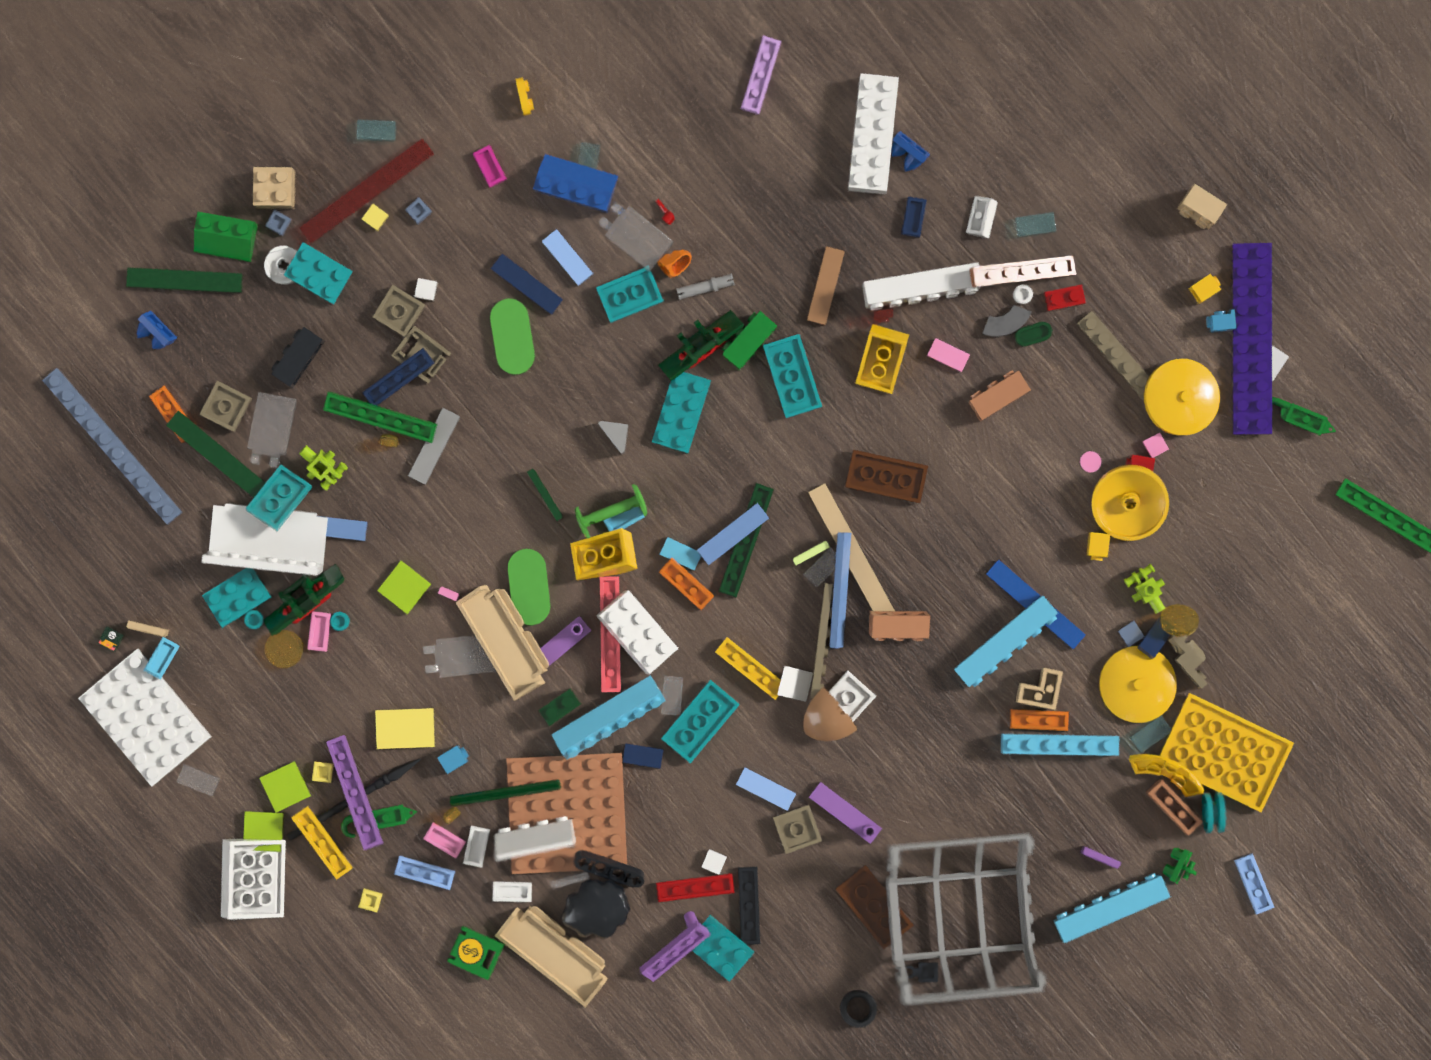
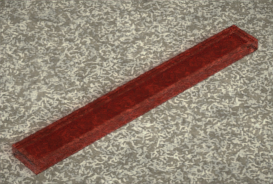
M422 138L302 225L300 230L311 244L428 160L434 153Z

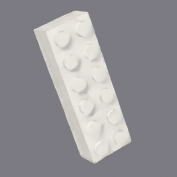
M860 74L848 191L886 194L899 77Z
M972 263L865 281L862 288L866 309L871 308V311L881 310L885 305L894 308L901 306L903 302H908L909 305L920 303L921 299L935 301L939 300L940 296L945 295L946 298H953L962 292H965V295L975 294L980 287L972 288L969 268L978 267L979 264Z

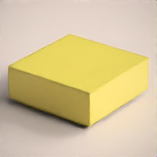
M372 204L362 220L378 231L389 215Z
M314 761L312 781L332 783L334 763Z
M364 888L359 908L378 912L383 893Z

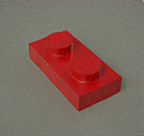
M1082 285L1044 292L1048 311L1086 304Z

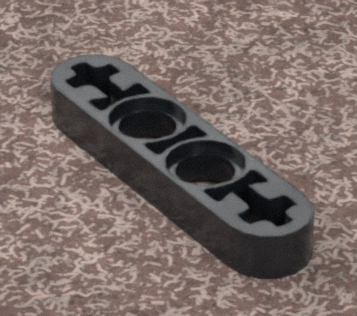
M579 850L574 854V866L580 870L634 888L641 887L644 884V872L639 868L586 850ZM598 863H602L605 865V867L599 869L596 868L595 865ZM616 869H620L623 871V873L620 875H616L613 873V871Z

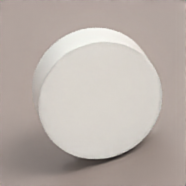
M1019 285L1013 292V298L1019 304H1027L1033 296L1032 289L1027 285Z

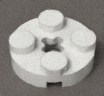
M288 246L273 248L264 262L267 276L275 283L282 285L293 283L294 281L284 276L286 270L279 268V265H281L282 260L290 264L297 251Z

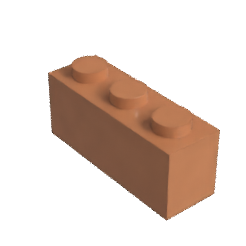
M1012 370L1003 376V381L998 383L996 380L987 386L988 390L982 393L979 390L971 395L972 400L969 401V404L980 422L1031 391L1020 371L1014 373Z
M870 611L869 634L874 640L884 641L885 638H893L895 641H903L904 638H912L914 641H923V638H929L930 615L927 611Z
M1159 779L1145 792L1184 834L1189 836L1202 823L1163 780Z

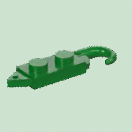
M1272 397V404L1282 407L1281 418L1284 422L1318 436L1336 432L1328 421V417L1280 398Z
M403 804L372 810L378 829L406 824L407 820L417 813L416 810L404 807ZM349 815L342 820L341 830L346 837L355 838L356 834H351L347 831V825L354 822L352 815Z

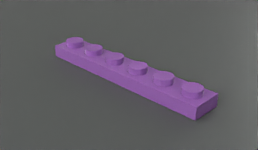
M343 735L327 741L326 743L363 849L366 851L383 844L346 736Z

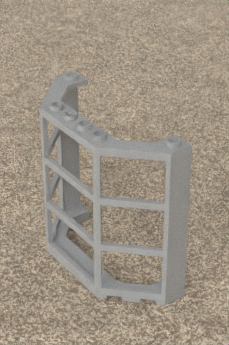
M1030 834L888 845L889 859H887L886 869L890 871V876L886 877L891 952L893 965L899 971L895 975L897 985L900 986V999L903 1004L1043 991L1046 979L1042 971L1037 968L1032 943H1035L1034 932H1031L1033 915L1032 912L1029 913V905H1031L1032 900L1031 894L1027 890V886L1030 885L1029 874H1026L1027 856L1032 854L1031 849H1034V841ZM1019 839L1016 868L981 871L984 842ZM977 843L974 872L939 875L941 846ZM935 847L932 876L897 879L898 866H900L899 850ZM1016 874L1022 943L987 947L981 878ZM974 878L980 947L945 950L939 881ZM933 882L938 951L903 954L897 885ZM1023 950L1032 985L996 988L988 953ZM981 954L989 989L954 992L946 957ZM940 958L947 993L911 996V988L904 961Z

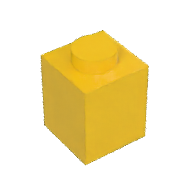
M1209 274L1188 289L1200 304L1220 291L1221 288L1219 286L1221 284L1216 276L1212 277Z
M1090 532L1086 556H1091V560L1102 561L1103 558H1107L1110 534Z

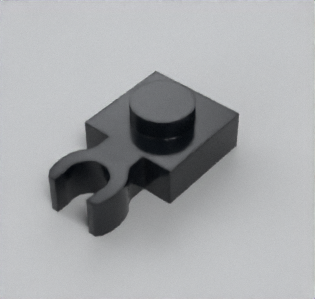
M918 962V968L911 965L905 966L906 969H912V974L907 975L908 979L918 976V982H938V962Z

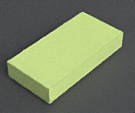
M824 541L793 558V562L796 566L830 548L827 541Z

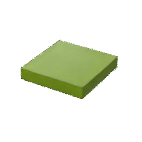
M400 561L377 591L406 614H409L431 586V583L403 561Z
M295 761L259 778L276 813L311 796Z
M245 811L243 839L283 840L284 813ZM281 844L259 845L252 851L281 852Z

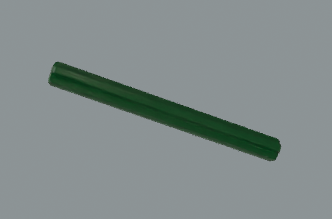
M557 779L454 795L450 797V805L459 806L556 791L561 789V782Z

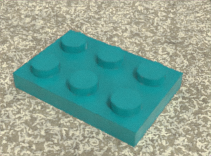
M302 242L286 269L284 276L334 304L353 271Z
M649 266L596 287L610 323L664 302Z
M280 465L246 507V511L277 532L312 489V485L283 465Z
M247 567L202 595L222 628L272 598L255 569Z
M709 915L702 925L709 930L710 936L692 951L730 982L754 954V951L713 916Z

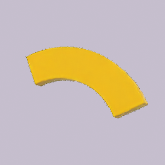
M1151 754L1129 756V761L1135 775H1163L1171 779V782L1182 791L1185 797L1203 794L1204 788L1194 774L1171 759Z

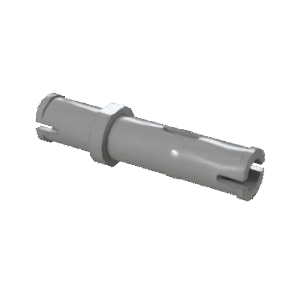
M732 273L717 278L711 277L710 280L676 288L679 300L713 290L716 292L718 289L735 285L734 280H730L733 279Z

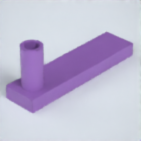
M580 616L540 648L548 660L549 666L592 631Z
M821 782L809 796L814 802L870 844L882 829Z
M690 911L684 915L688 928L639 968L641 973L654 982L710 936L709 930L697 921L694 912Z

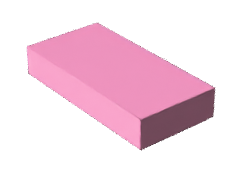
M935 338L927 356L962 372L970 354Z
M312 611L308 650L327 652L331 613Z
M434 822L423 838L454 858L458 857L466 843L463 839Z

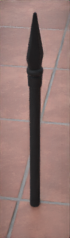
M419 758L391 769L386 775H382V778H378L374 783L364 788L366 795L389 785L392 781L398 780L421 759ZM345 799L317 816L319 822L322 823L349 807L347 800ZM297 828L288 833L287 836L292 841L303 833Z

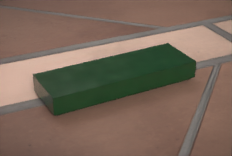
M534 469L527 472L554 518L559 522L563 519V515Z

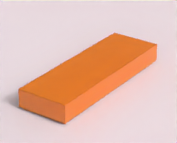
M165 385L149 396L167 423L177 411L186 416ZM176 434L181 443H184L185 441Z
M672 557L659 570V573L700 610L714 597L706 587Z
M1010 710L1011 729L1068 731L1069 712Z

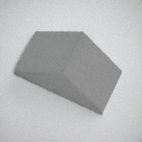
M600 421L598 423L618 451L624 454L628 424Z

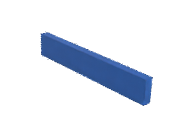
M997 560L986 573L989 578L1025 609L1040 597L1035 590L1000 560ZM1055 609L1058 612L1055 615L1057 619L1049 626L1047 624L1045 626L1070 648L1074 649L1086 634Z

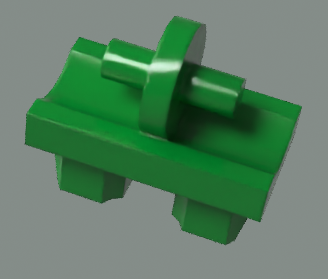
M1174 848L1170 857L1178 860L1176 867L1166 864L1162 873L1177 884L1181 877L1188 880L1190 874L1196 875L1197 872L1193 870L1195 862L1190 860L1193 853L1186 849Z

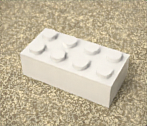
M629 590L623 591L596 615L645 674L652 673L678 649Z

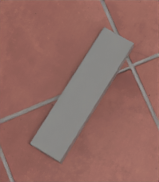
M442 408L435 422L438 425L433 443L425 442L408 475L409 477L425 485L427 484L460 416Z

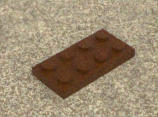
M853 450L845 488L920 504L928 466Z
M864 865L835 889L880 946L885 949L891 944L887 892L868 867ZM899 907L901 935H903L914 925Z

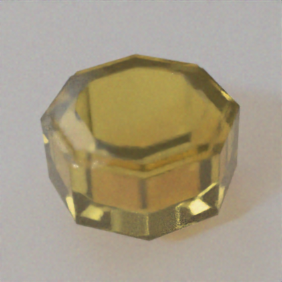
M390 434L381 435L380 445L398 447L399 439L396 436Z
M452 807L445 812L442 819L447 824H450L461 814V811L457 807Z

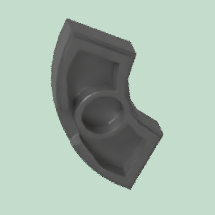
M1013 305L1010 312L1004 316H989L982 335L1001 337L1011 334L1025 324L1031 315V311Z

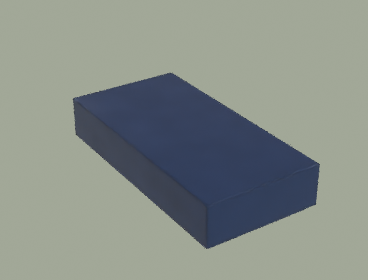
M908 196L901 235L920 238L926 199Z
M1159 617L1137 648L1151 659H1154L1174 631V628Z
M626 743L622 763L660 769L664 749Z

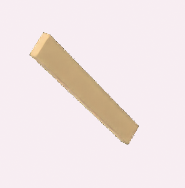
M824 483L808 492L837 545L838 532H852L830 491ZM852 533L849 569L872 611H895Z

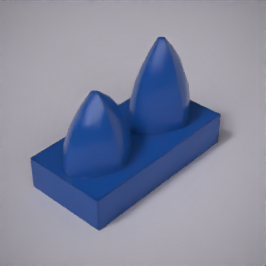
M901 131L893 138L891 147L893 157L901 156L908 152L904 164L905 171L917 168L930 156L927 151Z
M152 311L143 313L138 318L140 323L137 328V338L153 334V349L164 348L177 339Z

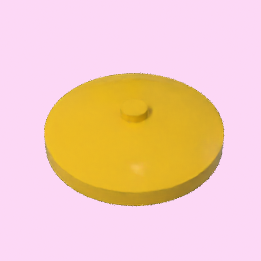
M1175 359L1165 362L1153 371L1145 386L1144 404L1150 419L1161 430L1172 435L1185 436L1200 432L1212 422L1219 408L1220 392L1214 376L1205 366L1190 359Z
M1138 465L1119 466L1108 471L1097 482L1092 494V512L1097 524L1110 536L1126 541L1140 540L1156 532L1164 523L1169 510V496L1165 484L1153 471Z
M1131 646L1117 651L1106 661L1099 678V690L1104 704L1115 716L1128 722L1143 723L1152 721L1167 711L1174 700L1177 681L1172 665L1160 652L1157 653L1154 659H1151L1137 648L1138 646Z

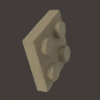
M392 285L373 318L406 337L426 305Z
M216 381L200 415L235 432L252 398Z
M809 804L773 817L786 854L822 841Z

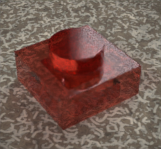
M893 309L873 311V321L878 320V323L890 322L889 319L894 317Z

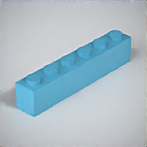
M1041 595L957 665L954 670L968 687L971 685L976 687L983 681L981 677L984 674L988 673L990 675L998 668L996 664L1001 660L1006 662L1013 656L1011 654L1016 648L1020 650L1027 644L1026 640L1030 636L1034 638L1041 633L1043 625L1047 624L1049 626L1057 619L1055 615L1058 612Z
M650 675L553 733L552 737L563 756L568 760L577 756L586 748L594 746L601 739L609 737L616 730L626 727L628 723L642 717L651 709L659 707L666 700Z
M1001 734V753L1119 756V736Z
M1152 873L1145 876V880L1140 883L1138 881L1127 884L1128 888L1120 890V888L1109 892L1110 896L1105 898L1099 896L1092 899V903L1087 906L1081 904L1074 907L1075 911L1067 914V911L1056 915L1057 919H1054L1053 922L1062 942L1071 941L1170 898L1162 876Z

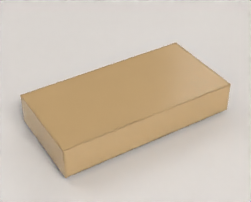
M128 621L127 623L128 629L162 637L168 636V629L135 621Z

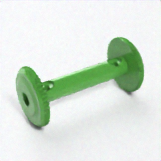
M632 485L635 496L597 510L589 515L582 516L579 507H576L574 510L575 516L584 536L590 538L587 527L591 524H596L619 515L634 507L640 506L643 515L646 516L648 513L647 507L637 485Z

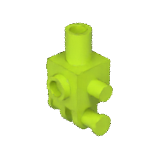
M306 445L299 452L308 461L306 468L310 471L307 474L308 478L313 480L316 476L320 481L325 478L326 480L320 484L325 490H328L332 484H335L337 482L336 478L340 479L342 473L348 469L343 462H340L337 468L334 467L335 461L332 458L335 454L331 450L327 453L320 450L316 454Z
M1148 564L1144 569L1139 568L1138 573L1133 572L1131 573L1132 576L1123 580L1128 588L1136 582L1137 586L1134 589L1137 593L1131 596L1134 602L1141 599L1144 604L1149 602L1155 614L1165 609L1164 604L1159 598V595L1163 594L1160 587L1164 586L1165 583L1162 579L1155 581L1153 577L1148 578V574L1155 572L1153 566Z

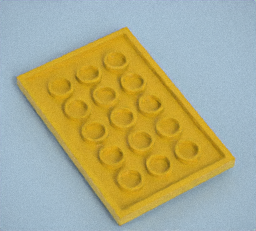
M1188 693L1159 756L1171 759L1187 768L1202 785L1217 792H1222L1223 795L1262 812L1294 743Z

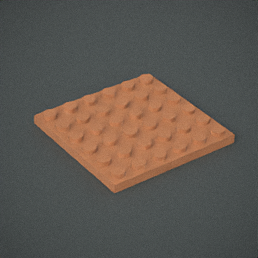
M622 753L577 755L568 760L564 756L507 758L508 787L557 779L561 782L560 790L508 798L510 830H516L518 825L528 823L530 827L537 826V822L548 820V823L556 822V818L567 816V819H572L576 842L572 846L511 857L512 874L583 871L574 866V854L579 850H586L627 864ZM598 863L595 865V867L602 869L605 867V865L602 863Z

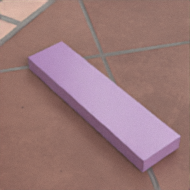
M766 36L762 37L741 106L742 110L759 115L781 41Z

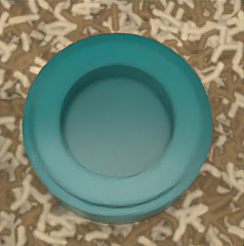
M251 610L246 613L244 623L250 629H259L264 623V616L260 611Z
M336 612L330 618V625L336 631H343L350 624V619L344 612Z

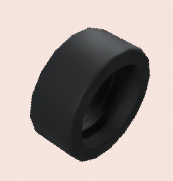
M852 990L841 1001V1016L852 1027H866L876 1017V1002L868 992ZM857 997L864 998L870 1006L869 1014L862 1020L852 1019L847 1012L848 1003Z

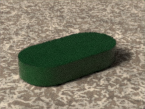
M1038 322L1020 328L1015 333V342L1021 347H1028L1046 341L1052 335V327L1047 322Z

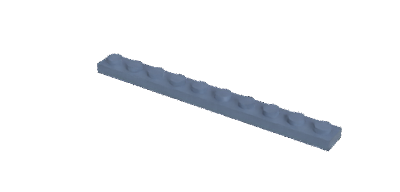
M58 368L42 380L167 525L182 513L180 508Z

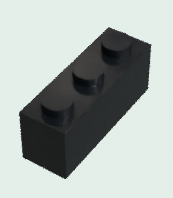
M305 327L302 330H297L293 337L295 340L291 345L288 344L282 353L284 356L280 361L277 360L271 369L273 370L271 373L273 376L291 388H294L325 342Z

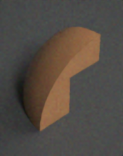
M824 687L812 699L804 716L803 727L805 734L820 741H834L845 738L854 733L857 728L849 715L838 705L837 700Z

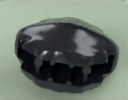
M589 879L582 882L578 892L567 896L566 906L562 913V922L566 927L574 930L579 936L584 938L590 935H595L601 939L613 936L617 927L625 924L631 909L624 888L611 880L601 882L598 879Z

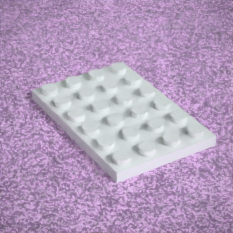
M136 649L78 699L152 787L212 736L163 677L159 680L143 671L148 663V659L139 649Z

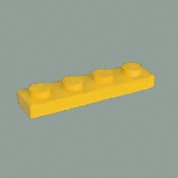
M727 637L715 652L776 700L779 696L778 690L781 680Z
M308 805L291 817L336 880L353 868Z

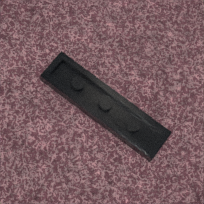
M757 866L738 867L741 941L746 945L760 944Z

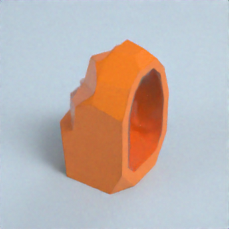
M674 250L670 254H665L658 261V265L665 275L673 278L686 270L692 260V255L687 250Z

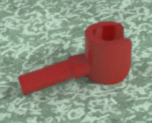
M659 199L656 200V204L665 213L662 219L671 225L675 220V216L665 208Z

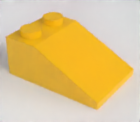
M873 324L869 332L855 384L892 394L909 334Z
M623 528L570 543L576 580L617 575L637 569L632 534Z

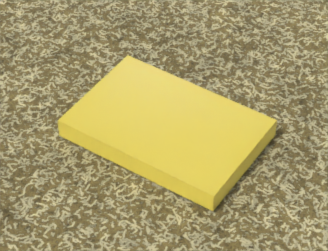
M434 708L375 710L377 749L435 747Z

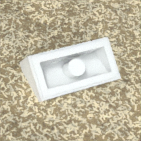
M975 196L966 231L967 234L989 238L997 201L992 198Z

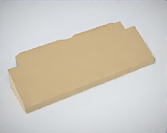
M487 585L479 586L456 602L514 701L545 684L541 674L548 671L549 662L531 632L523 630L524 620L506 590L496 589L491 592Z
M536 906L529 907L525 913L517 907L495 935L496 938L584 1007L589 1004L608 979L601 973L605 967L604 959L576 937L567 936L565 928Z

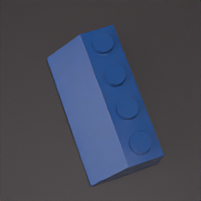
M545 154L538 170L533 190L608 213L618 176Z

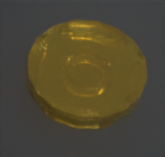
M1170 605L1161 613V627L1168 634L1174 636L1186 634L1185 636H1188L1197 630L1199 616L1195 610L1186 605Z
M282 630L277 635H271L267 639L265 654L274 666L289 668L296 665L302 658L304 645L296 633Z

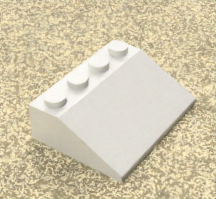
M567 816L556 818V822L548 823V820L538 821L537 826L530 827L528 823L518 825L516 830H510V827L499 829V833L495 834L496 860L574 845L576 837L572 819H567Z
M223 839L221 917L226 919L284 917L286 840ZM281 844V852L252 851L259 845Z

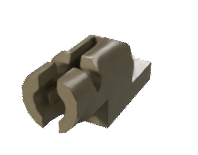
M1180 628L1168 639L1176 654L1179 653L1174 661L1199 689H1202L1207 685L1205 681L1206 676L1200 670L1196 671L1195 669L1206 659L1204 652L1193 640L1185 643L1188 634Z

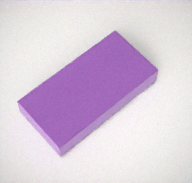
M1085 846L1082 847L1081 854L1116 869L1119 868L1120 861Z

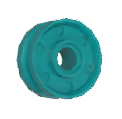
M1222 792L1215 793L1214 801H1212L1209 793H1203L1202 821L1205 833H1212L1213 824H1215L1219 833H1224L1226 813Z

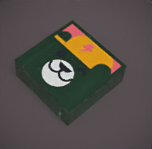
M106 626L98 644L116 652L124 635Z

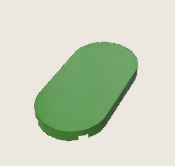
M501 300L493 307L490 315L497 362L505 372L512 375H520L527 372L535 360L528 311L518 300Z
M522 549L514 553L508 562L510 595L513 604L524 620V624L537 625L547 618L551 608L546 562L537 551Z

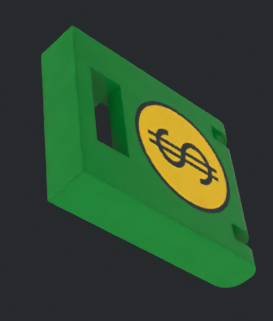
M462 926L461 930L467 933L466 935L458 934L450 952V955L456 958L454 960L448 957L447 962L486 980H490L505 944L466 926ZM490 949L495 951V955L489 968L482 965Z

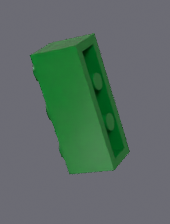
M761 311L758 314L754 312L747 320L749 324L735 333L737 338L732 343L729 341L722 348L724 351L722 356L739 371L777 328V325Z

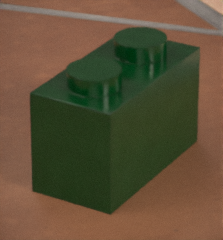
M570 688L538 711L546 723L551 726L582 703Z

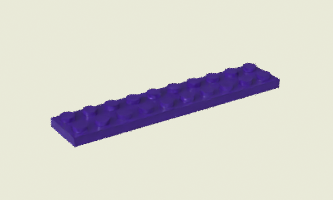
M1272 243L1233 244V310L1235 309L1236 329L1233 330V435H1272Z

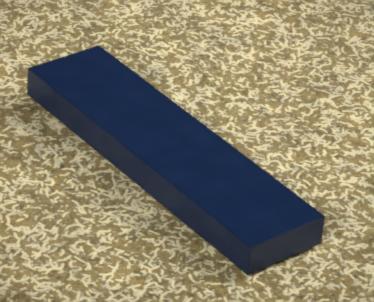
M501 254L491 268L492 271L551 315L563 301L561 297L504 254Z
M422 348L362 393L370 404L378 406L435 363L426 350Z

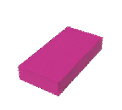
M490 145L473 153L490 188L507 180Z

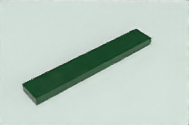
M127 267L126 287L242 293L243 274Z
M177 411L166 424L168 428L253 498L265 485L266 482L180 411Z
M756 483L746 511L758 503L766 513L774 489ZM762 524L734 545L718 592L737 598Z

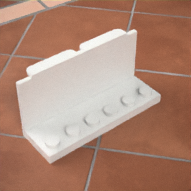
M225 503V506L213 505L209 551L202 555V563L318 575L323 572L327 517H318L317 513L294 510L276 532L247 512L246 507L248 505Z

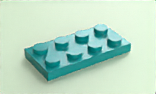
M800 334L763 345L785 418L822 408Z
M686 372L671 380L652 443L689 453L711 380Z
M710 680L661 739L691 763L740 704Z

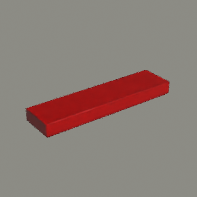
M732 873L656 882L658 902L735 893Z

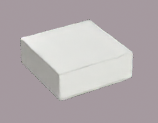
M418 278L414 297L434 301L437 282Z
M709 849L702 868L720 874L727 856Z

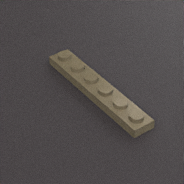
M1091 311L1077 325L1144 401V390L1149 376L1094 312Z
M824 584L810 698H814L824 687V684L820 683L821 676H825L826 665H823V659L828 656L829 646H825L826 638H830L831 627H828V619H832L830 603L833 600V584Z

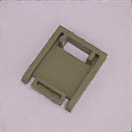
M414 325L391 356L402 364L424 348L435 364L418 377L429 384L430 380L425 377L426 374L433 378L447 360L442 356V353L444 352L447 356H450L451 353ZM413 336L418 341L408 355H405L401 351Z

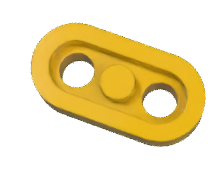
M523 77L516 78L523 115H530L531 110H534L532 98L528 99L527 92L530 91L528 80L524 81Z

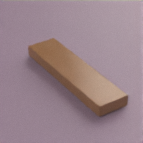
M826 246L807 321L826 325L845 251Z

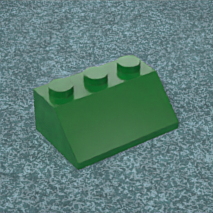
M197 212L194 228V252L251 262L258 225L254 221Z

